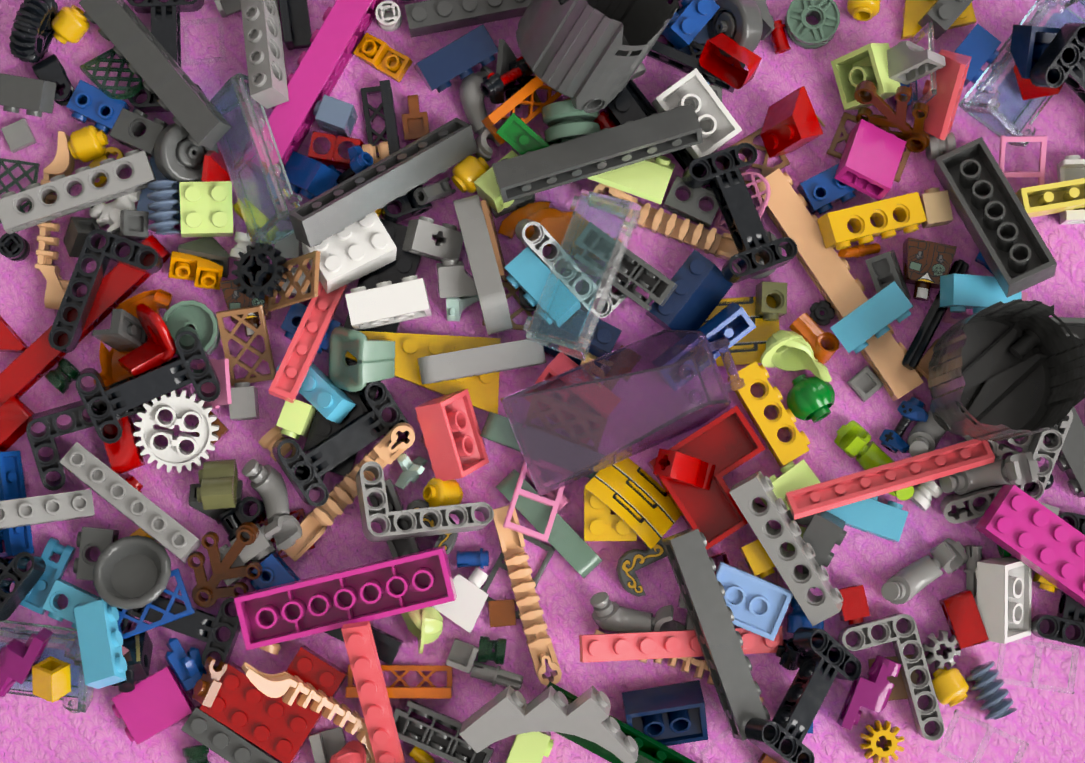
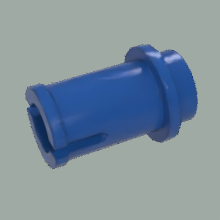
M480 548V551H457V568L480 566L481 569H484V566H489V551H484L483 548Z

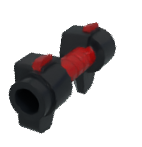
M521 56L509 63V71L500 76L498 73L492 72L483 77L484 82L481 83L480 88L482 93L490 98L491 103L501 104L504 103V85L516 79L523 87L531 80L530 75L533 72Z

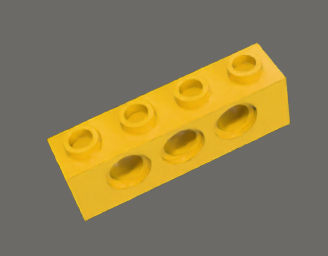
M914 192L829 212L818 218L817 221L825 248L835 247L836 250H842L850 247L852 242L858 241L859 245L874 241L873 237L881 235V239H887L896 236L897 231L903 230L904 234L919 230L918 225L926 222L927 219L919 193ZM893 213L897 216L898 222L893 218ZM870 218L874 220L875 227L871 224ZM847 223L852 226L853 233L849 231Z
M755 361L728 377L727 380L778 465L782 467L808 452L810 449L807 445L810 444V441L803 431L799 432L794 423L797 420L789 408L785 410L781 403L783 397L776 386L772 388L767 380L770 376L766 368L762 364L758 365ZM753 384H758L763 388L762 397L757 398L751 394L750 388ZM771 406L775 408L777 416L774 420H769L765 417V407ZM780 428H785L789 431L790 439L788 442H782L778 439L777 432Z

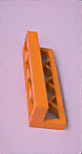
M535 76L481 122L497 142L502 145L506 141L496 133L495 123L499 120H507L510 116L505 115L509 112L510 115L512 113L515 114V107L518 104L529 105L528 116L520 118L527 124L542 112L544 106L553 103L562 94L556 92L551 96L552 91L555 90L547 85H543L544 83ZM535 90H547V99L544 103L534 102ZM533 106H537L538 108L533 111Z
M348 665L345 698H359L356 686H353L352 669ZM381 665L382 672L391 671L398 678L391 686H386L389 698H452L453 667L448 665ZM396 671L405 672L400 676ZM409 671H417L424 679L417 686H409L403 677ZM422 671L431 672L426 676ZM435 671H447V686H435L428 678ZM399 681H401L405 686H395V685H396ZM425 681H427V682L430 684V686H421V685H422Z

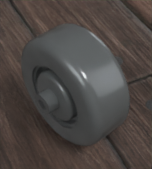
M716 0L715 2L720 8L707 23L709 39L722 32L740 46L753 52L761 40L763 31L762 15L754 0ZM719 48V51L723 56L732 57L731 55H729L728 53Z
M172 123L160 132L155 141V163L159 171L171 181L201 182L204 155L209 150L218 153L217 143L211 149L202 145L197 147L187 137L189 133L185 128L182 129L176 123Z

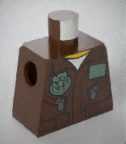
M909 237L904 241L903 277L906 283L915 285L914 299L928 301L930 288H940V276L948 274L957 246Z
M235 279L220 281L228 310L262 304L265 320L271 319V312L268 311V296L265 295L264 300L257 299L256 297L251 299L238 291L239 286L233 283ZM258 312L249 313L245 320L256 327L260 325ZM230 316L232 322L236 324L238 320ZM244 325L246 337H251L254 331Z

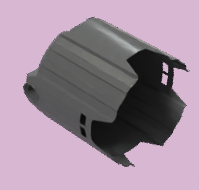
M531 0L518 23L516 39L526 64L543 83L555 91L570 97L575 109L584 110L586 113H595L605 108L626 87L674 16L679 3L678 0H675L670 5L667 0Z
M1017 299L1008 303L1000 301L951 326L933 347V355L928 367V387L932 396L930 410L934 420L944 430L952 434L967 435L980 441H1002L1051 430V427L1059 423L1075 405L1085 398V341L1075 337L1065 323L1054 314V305L1048 306L1036 300L1024 301ZM1052 315V316H1053L1056 320H1058L1061 324L1058 325V324H1057L1055 321H1053L1049 316ZM1061 327L1067 330L1071 338L1068 339Z

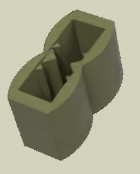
M236 459L205 461L203 469L198 471L199 484L201 485V487H197L196 491L198 503L203 504L204 510L235 508L238 488Z

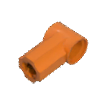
M807 313L799 316L789 327L809 343L815 359H818V362L822 364L827 363L839 348L838 338L833 333L824 332Z

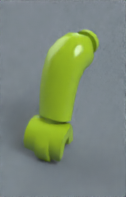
M852 420L847 425H842L837 431L838 435L834 442L849 457L854 458L856 456L857 462L864 470L895 462L871 441V435L856 421ZM907 487L890 492L889 494L896 496L899 500H908L914 494V487Z

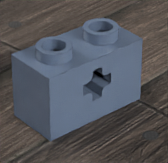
M325 94L322 101H317L313 111L320 130L344 137L351 136L358 118L354 105Z

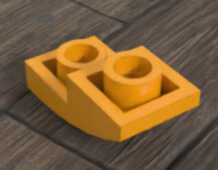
M367 32L353 52L356 57L400 83L413 62L409 57L392 49L386 42Z
M171 252L168 278L193 280L194 287L220 290L223 266L191 254Z

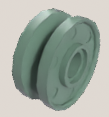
M793 0L785 16V30L788 37L797 46L804 49H817L825 46L833 39L840 23V12L833 0ZM814 16L818 19L819 23L811 25L806 21V17Z

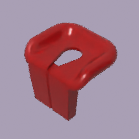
M143 303L136 306V314L147 335V342L118 359L120 366L133 376L170 361L176 352L175 342L161 316Z

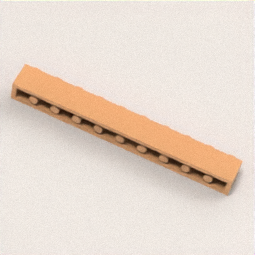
M778 168L765 177L770 184L771 191L765 211L782 237H788L795 241L798 248L795 256L825 301L831 304V308H834L835 315L840 321L868 300L863 293L865 288L858 278L854 279L849 272L851 269L845 258L838 256L834 250L836 248H825L817 216L809 213L806 208L808 204L805 198L800 193L796 194L792 188L793 181L786 172L782 173ZM763 181L757 183L760 192L766 190ZM753 185L751 191L755 195L756 191ZM766 194L761 195L762 200H763V203H764ZM888 324L887 326L890 330L878 339L873 335L866 340L869 345L860 353L875 375L884 384L883 387L891 399L896 401L924 382L921 379L923 375L917 369L909 370L902 365L907 350L901 342H896L892 336L894 331L890 324Z

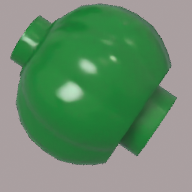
M805 374L796 377L792 381L793 387L787 395V406L796 418L803 421L812 419L813 423H816L831 413L829 408L835 402V392L829 382H825L816 376L806 377Z

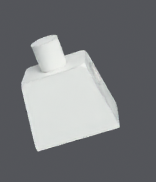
M478 567L474 569L468 579L458 574L453 579L457 595L456 600L432 607L471 633L489 596L487 592L481 589L489 575Z

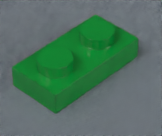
M514 113L496 131L499 136L521 155L528 151H536L550 146Z

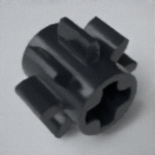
M793 638L783 639V646H778L776 656L781 657L779 664L787 670H797L800 668L806 657L795 647Z

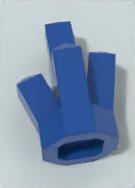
M170 638L166 645L171 652L168 651L166 653L165 659L184 691H188L194 688L203 673L207 674L202 665L199 649L191 647L186 654L178 639Z

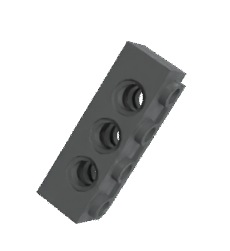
M591 222L575 243L585 250L582 256L577 254L575 259L647 311L652 309V306L649 305L652 300L663 306L678 286ZM593 253L607 263L606 268L588 255ZM614 268L628 278L627 283L611 273L610 269ZM635 283L649 293V298L647 299L631 287V284Z
M408 700L406 706L410 707L408 712L396 708L393 716L400 740L453 763H489L494 751L493 748L486 747L476 753L463 738L458 737L463 722L412 700ZM411 711L420 716L433 720L432 724H428L424 721H421L415 717L410 716ZM435 722L456 730V735L435 727Z

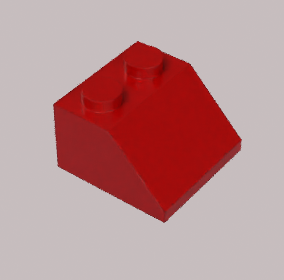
M805 86L798 88L769 106L760 134L769 158L791 153L823 134Z

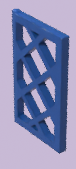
M179 569L171 571L170 576H175L177 586L175 591L172 592L168 589L163 591L172 596L166 610L153 605V602L146 605L140 619L126 614L127 610L123 609L122 612L118 610L120 616L117 622L123 640L195 613ZM176 598L184 601L186 611L178 614L170 612ZM150 608L163 613L161 620L151 624L144 622ZM126 618L137 623L135 630L123 634L120 626L123 619Z

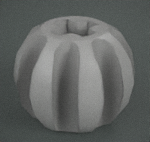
M939 630L937 638L933 632L927 637L930 639V643L922 645L924 652L929 651V654L925 656L928 665L935 660V669H944L946 662L949 667L956 664L953 657L955 655L960 656L961 649L954 648L958 643L955 635L948 639V631ZM940 644L947 647V649L943 650L944 655L936 652L940 649Z

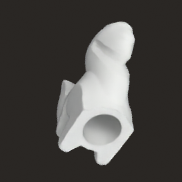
M141 190L116 198L107 204L104 202L92 206L89 209V214L92 218L97 219L96 223L100 227L109 224L110 227L107 229V232L116 234L120 232V211H137L135 202L140 200Z

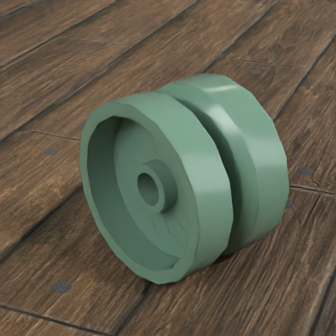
M571 100L559 101L544 106L542 108L543 123L550 126L544 132L545 142L549 145L563 143L578 136L599 132L601 127L598 123L594 122L599 116V111L586 113L584 110L575 109Z
M194 300L181 301L172 305L165 312L163 321L174 342L179 329L193 326L208 356L218 347L221 336L217 316L205 304ZM186 334L181 336L179 341L184 346H190L194 343L195 339L193 336ZM176 349L175 354H176L177 356H180L179 353H178V351H177V349Z

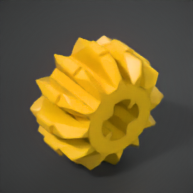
M875 720V729L867 724L865 728L869 734L860 733V737L867 741L859 744L860 749H868L864 757L869 759L873 756V763H879L881 758L883 763H889V756L897 761L899 758L894 753L895 750L904 751L903 747L897 745L898 742L904 741L903 736H896L900 728L897 726L891 728V722L887 720L884 722L883 727L879 720ZM879 737L887 740V745L883 744L885 746L883 749L876 745V741H880Z

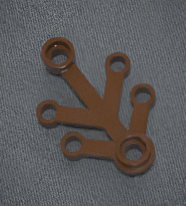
M864 80L857 85L854 94L856 101L861 104H873L884 115L873 114L871 109L862 107L858 110L857 122L863 119L890 134H894L906 141L905 146L911 152L919 153L929 146L930 136L923 131L924 120L927 118L929 111L928 105L922 102L914 104L912 116L915 118L913 128L906 122L907 105L912 95V90L909 87L900 86L897 88L895 94L897 106L896 111H894L877 94V88L873 82ZM889 127L898 128L901 132L890 131Z
M244 522L236 530L237 540L222 561L218 548V535L210 531L202 537L201 544L208 551L213 572L209 580H207L203 566L205 556L201 552H193L189 556L187 563L190 568L194 569L197 585L192 590V598L198 606L208 608L213 606L218 598L232 596L235 598L240 595L236 591V587L242 588L244 593L249 591L247 584L244 582H237L234 586L217 587L221 580L239 577L255 580L261 575L263 569L258 562H251L245 566L231 567L245 545H251L258 538L259 530L254 523ZM242 532H247L250 539H245L242 536ZM206 537H211L214 540V544H209ZM193 557H197L200 560V564L194 563ZM250 567L256 568L258 574L251 573ZM201 592H205L208 595V599L203 598Z

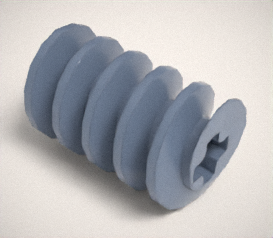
M161 180L147 184V188L154 191L147 194L148 199L155 201L148 204V209L155 211L148 215V219L155 222L148 225L149 230L156 232L154 234H181L180 230L174 229V226L180 224L181 221L173 218L174 215L180 213V210L173 208V205L180 203L179 199L173 198L174 194L180 193L179 189L173 187V184L179 183L178 181Z
M989 661L975 667L966 678V681H975V684L970 688L971 691H980L975 700L985 701L980 710L990 711L984 717L985 720H996L1017 710V708H1009L1014 702L1012 698H1005L1009 693L1008 689H999L1004 684L1003 679H995L999 675V671L997 669L990 670L995 664L994 661Z

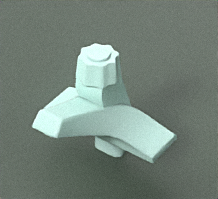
M478 295L446 298L447 321H460L463 310L479 301Z
M401 454L397 461L403 472L400 474L395 486L404 490L410 481L414 483L425 470L423 466L427 460L418 456L411 461L408 455Z

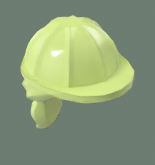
M779 330L768 338L766 349L760 359L763 367H777L784 371L807 369L825 382L832 381L827 367L818 362V359H815L811 346L801 335L793 331Z
M432 606L401 613L408 630L418 638V654H422L424 644L435 641L442 633L443 618L441 614Z

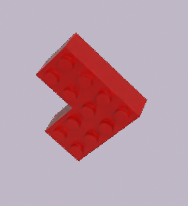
M736 405L668 449L716 465L710 491L655 475L688 527L697 528L704 534L707 541L706 550L748 524L729 493L730 489L722 477L765 450L758 436ZM657 457L648 462L653 472Z
M306 646L300 648L286 670L290 675L298 676L304 683H310L316 690H322L329 698L330 696L334 698L348 675L347 672ZM233 662L229 663L226 672L219 681L222 685L211 708L201 705L200 710L281 762L292 763L322 717L324 705L319 713L310 709V703L313 699L310 700L306 709L299 706L297 698L301 693L300 691L291 706L282 701L283 695L278 698L268 697L251 683L240 666Z

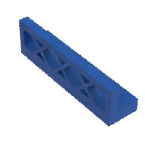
M20 451L0 452V501L27 498ZM30 525L0 529V556L2 558L16 556L21 552L34 553ZM2 540H4L5 552H3Z

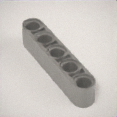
M542 337L430 355L417 359L422 385L546 363Z

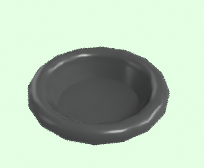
M139 535L122 537L109 544L98 556L93 569V585L99 597L112 607L124 610L142 608L155 601L166 589L171 576V561L165 548L152 538Z

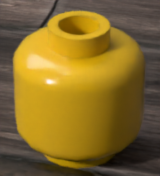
M847 0V11L856 20L868 21L879 13L881 0Z
M75 5L62 7L51 21V27L55 31L53 36L63 44L67 42L78 43L90 28L88 19L83 14L84 11Z
M88 125L71 133L68 148L74 159H79L85 163L105 155V145L109 142L103 130L99 131L95 126Z
M469 155L453 167L451 179L462 193H475L477 190L474 181L489 170L490 167L482 157L477 159Z
M434 477L424 487L423 498L429 503V507L456 505L461 503L463 491L459 483L454 479L443 481Z
M944 666V669H938L932 674L934 676L932 683L936 698L942 705L949 704L950 707H953L968 697L966 693L969 690V685L957 668L947 669Z

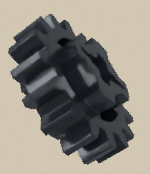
M258 242L255 248L248 245L246 246V254L238 253L241 260L233 262L238 266L237 270L232 271V274L238 277L233 283L239 286L238 291L245 294L251 299L256 297L257 299L264 300L265 295L272 298L274 289L282 290L279 283L287 281V279L282 277L283 273L288 272V268L282 266L287 260L280 256L282 253L280 250L267 243L263 245Z

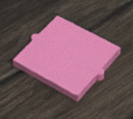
M210 359L219 379L221 390L217 399L211 402H204V408L212 405L213 409H219L220 406L232 404L229 359ZM205 363L197 364L198 370L202 369ZM206 382L201 386V389L205 393H212L216 386L211 382Z

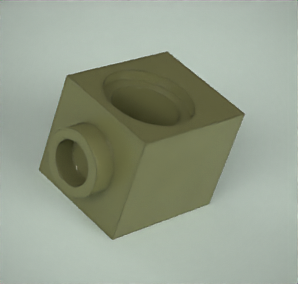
M762 281L756 285L755 316H763L765 321H777L779 317L787 314V283ZM767 296H771L775 299V308H771L767 305Z

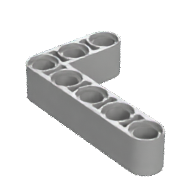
M477 194L454 200L453 203L487 334L490 335L513 329L504 287L479 196Z
M523 219L518 222L515 228L517 238L580 300L586 312L597 318H605L627 297L620 290L613 293L612 285L604 279L596 284L540 223L530 219ZM533 225L535 230L533 236L526 238L525 230ZM550 244L552 248L551 253L544 257L542 250L545 245ZM567 262L568 271L561 275L560 266ZM614 268L610 271L620 280L627 283L628 278ZM584 281L585 289L578 293L577 285L579 282ZM633 283L631 287L635 289L637 285ZM601 299L602 306L599 310L595 311L594 303L596 300Z
M369 461L363 464L356 474L362 530L364 536L371 542L478 531L486 527L494 517L492 507L486 502L389 512L382 467L376 462ZM371 471L375 475V481L366 480L363 472ZM367 497H375L379 502V506H370ZM474 511L482 512L485 521H478L474 516ZM449 514L458 516V525L450 522ZM423 517H430L434 522V527H427L423 522ZM397 520H405L408 523V530L400 529L397 525ZM371 523H379L383 528V532H374L371 528Z
M894 614L843 628L839 632L838 642L850 651H858L888 642L893 643L898 663L902 665L900 670L916 730L925 739L931 741L940 739L945 731L944 723L915 620L907 614ZM901 618H904L908 623L907 630L903 633H900L896 628L897 621ZM875 625H879L883 630V634L879 639L875 640L871 635V629ZM851 631L855 632L858 636L857 643L853 646H849L846 643V635ZM907 644H912L915 648V653L911 658H906L903 654V649ZM918 669L922 674L920 682L914 684L910 679V675L914 670ZM922 695H926L929 699V704L924 709H920L917 704L919 697ZM929 721H934L936 725L935 732L927 735L924 729L925 724Z

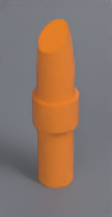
M878 243L854 245L853 247L840 250L838 256L841 258L864 257L879 253L881 247Z

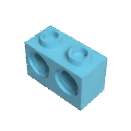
M60 579L55 581L42 609L49 611L48 616L62 622L63 619L72 622L71 627L77 630L74 608L101 600V598ZM62 594L68 598V605L65 609L60 608L58 605V598Z

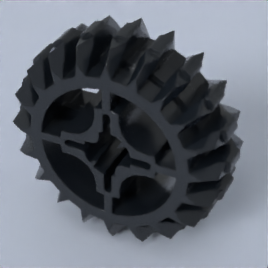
M24 0V3L20 4V9L16 12L17 15L13 20L12 32L9 37L11 41L9 46L14 57L24 62L37 63L44 57L45 52H48V47L55 33L51 27V21L59 12L55 0Z

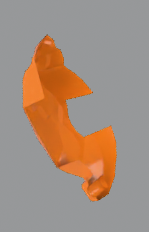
M541 201L530 203L513 211L500 223L497 234L512 239L516 234L515 228L518 222L523 219L536 221L551 234L568 254L575 257L577 254L582 256L585 252L575 243L590 224L579 212L549 208L551 202ZM533 225L525 230L526 238L533 236L535 231ZM593 253L588 255L594 261H603Z
M161 289L144 291L125 300L116 309H123L138 319L136 306L143 303L160 315L161 308L168 310L173 296L171 293ZM101 341L99 359L102 371L99 374L105 386L132 376L118 362V359L129 352H119L114 348H111L109 352Z

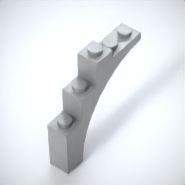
M509 685L462 723L459 735L476 753L492 743L512 735L528 732H559L575 735L594 742L613 753L623 763H635L638 757L636 741L631 736H626L620 730L618 722L613 717H609L610 700L604 692H599L594 686L570 704H568L566 696L561 691H556L550 686L527 704L525 697Z

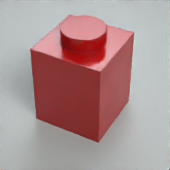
M855 585L838 589L843 597V605L839 612L840 620L848 621L849 625L864 622L863 617L870 616L864 586Z

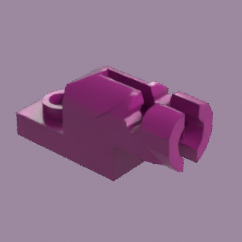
M44 627L37 635L33 633L26 644L13 639L0 649V697H4L16 682L23 684L32 675V666L39 662L53 635L52 631Z
M877 655L867 672L869 677L859 676L858 679L852 682L837 723L841 727L851 730L853 725H857L862 713L859 710L860 706L880 713L887 705L892 689L895 686L887 680V677H897L902 665Z

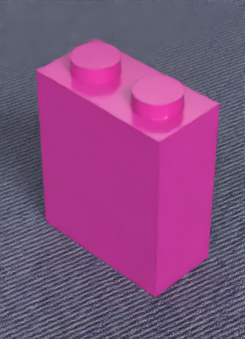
M861 119L849 134L834 178L880 201L892 187L906 141Z
M170 666L136 684L133 691L128 693L122 692L112 698L114 702L112 709L119 719L122 718L127 726L125 732L132 742L135 741L137 745L191 715L195 709L190 697L182 688Z

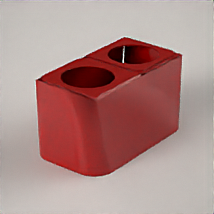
M721 32L706 41L699 58V64L735 89H740L753 79L762 58L747 48L740 46L736 41ZM719 48L728 53L729 55H731L732 57L723 56L720 53ZM740 62L747 66L748 71L742 68Z
M313 131L308 157L323 163L327 167L333 165L335 169L346 170L350 167V159H344L339 155V145L342 142L350 141L355 146L359 145L362 148L364 143L361 139ZM325 137L330 141L331 148L329 152L320 155L313 150V142L316 138Z
M13 396L0 406V452L8 450L26 432L27 419L35 414L20 399Z
M129 416L120 418L123 424L121 438L111 444L104 442L111 469L118 475L145 465L143 455H140L141 448L135 445L138 438L133 436L135 428L132 418ZM107 424L103 427L105 433L112 435L118 431V428L113 424Z
M967 589L939 600L952 635H955L958 641L955 645L957 648L962 649L989 642L986 641L989 639L970 590Z

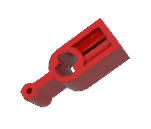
M659 448L653 474L710 491L716 465L677 451Z

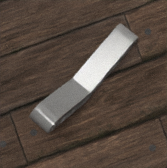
M1072 410L1056 424L1059 427L1058 429L1053 426L1051 430L1036 433L1033 436L1028 452L1032 451L1034 460L1044 457L1045 463L1039 467L1037 472L1038 481L1035 482L1036 485L1032 491H1024L1025 484L1016 486L1035 500H1038L1044 493L1072 423ZM1054 433L1055 438L1051 443H1043V438L1046 434ZM1003 485L982 488L964 495L957 493L948 495L941 501L940 509L946 520L953 524L982 517ZM985 497L983 505L973 506L975 498ZM964 501H966V504L969 507L968 510L965 509L966 506L963 503ZM953 505L957 507L955 513H951V506Z

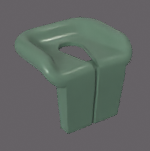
M341 326L336 327L331 332L329 339V376L337 388L349 392H357L362 390L369 382L395 377V341L367 339L362 332ZM347 351L357 358L356 365H347L345 361Z

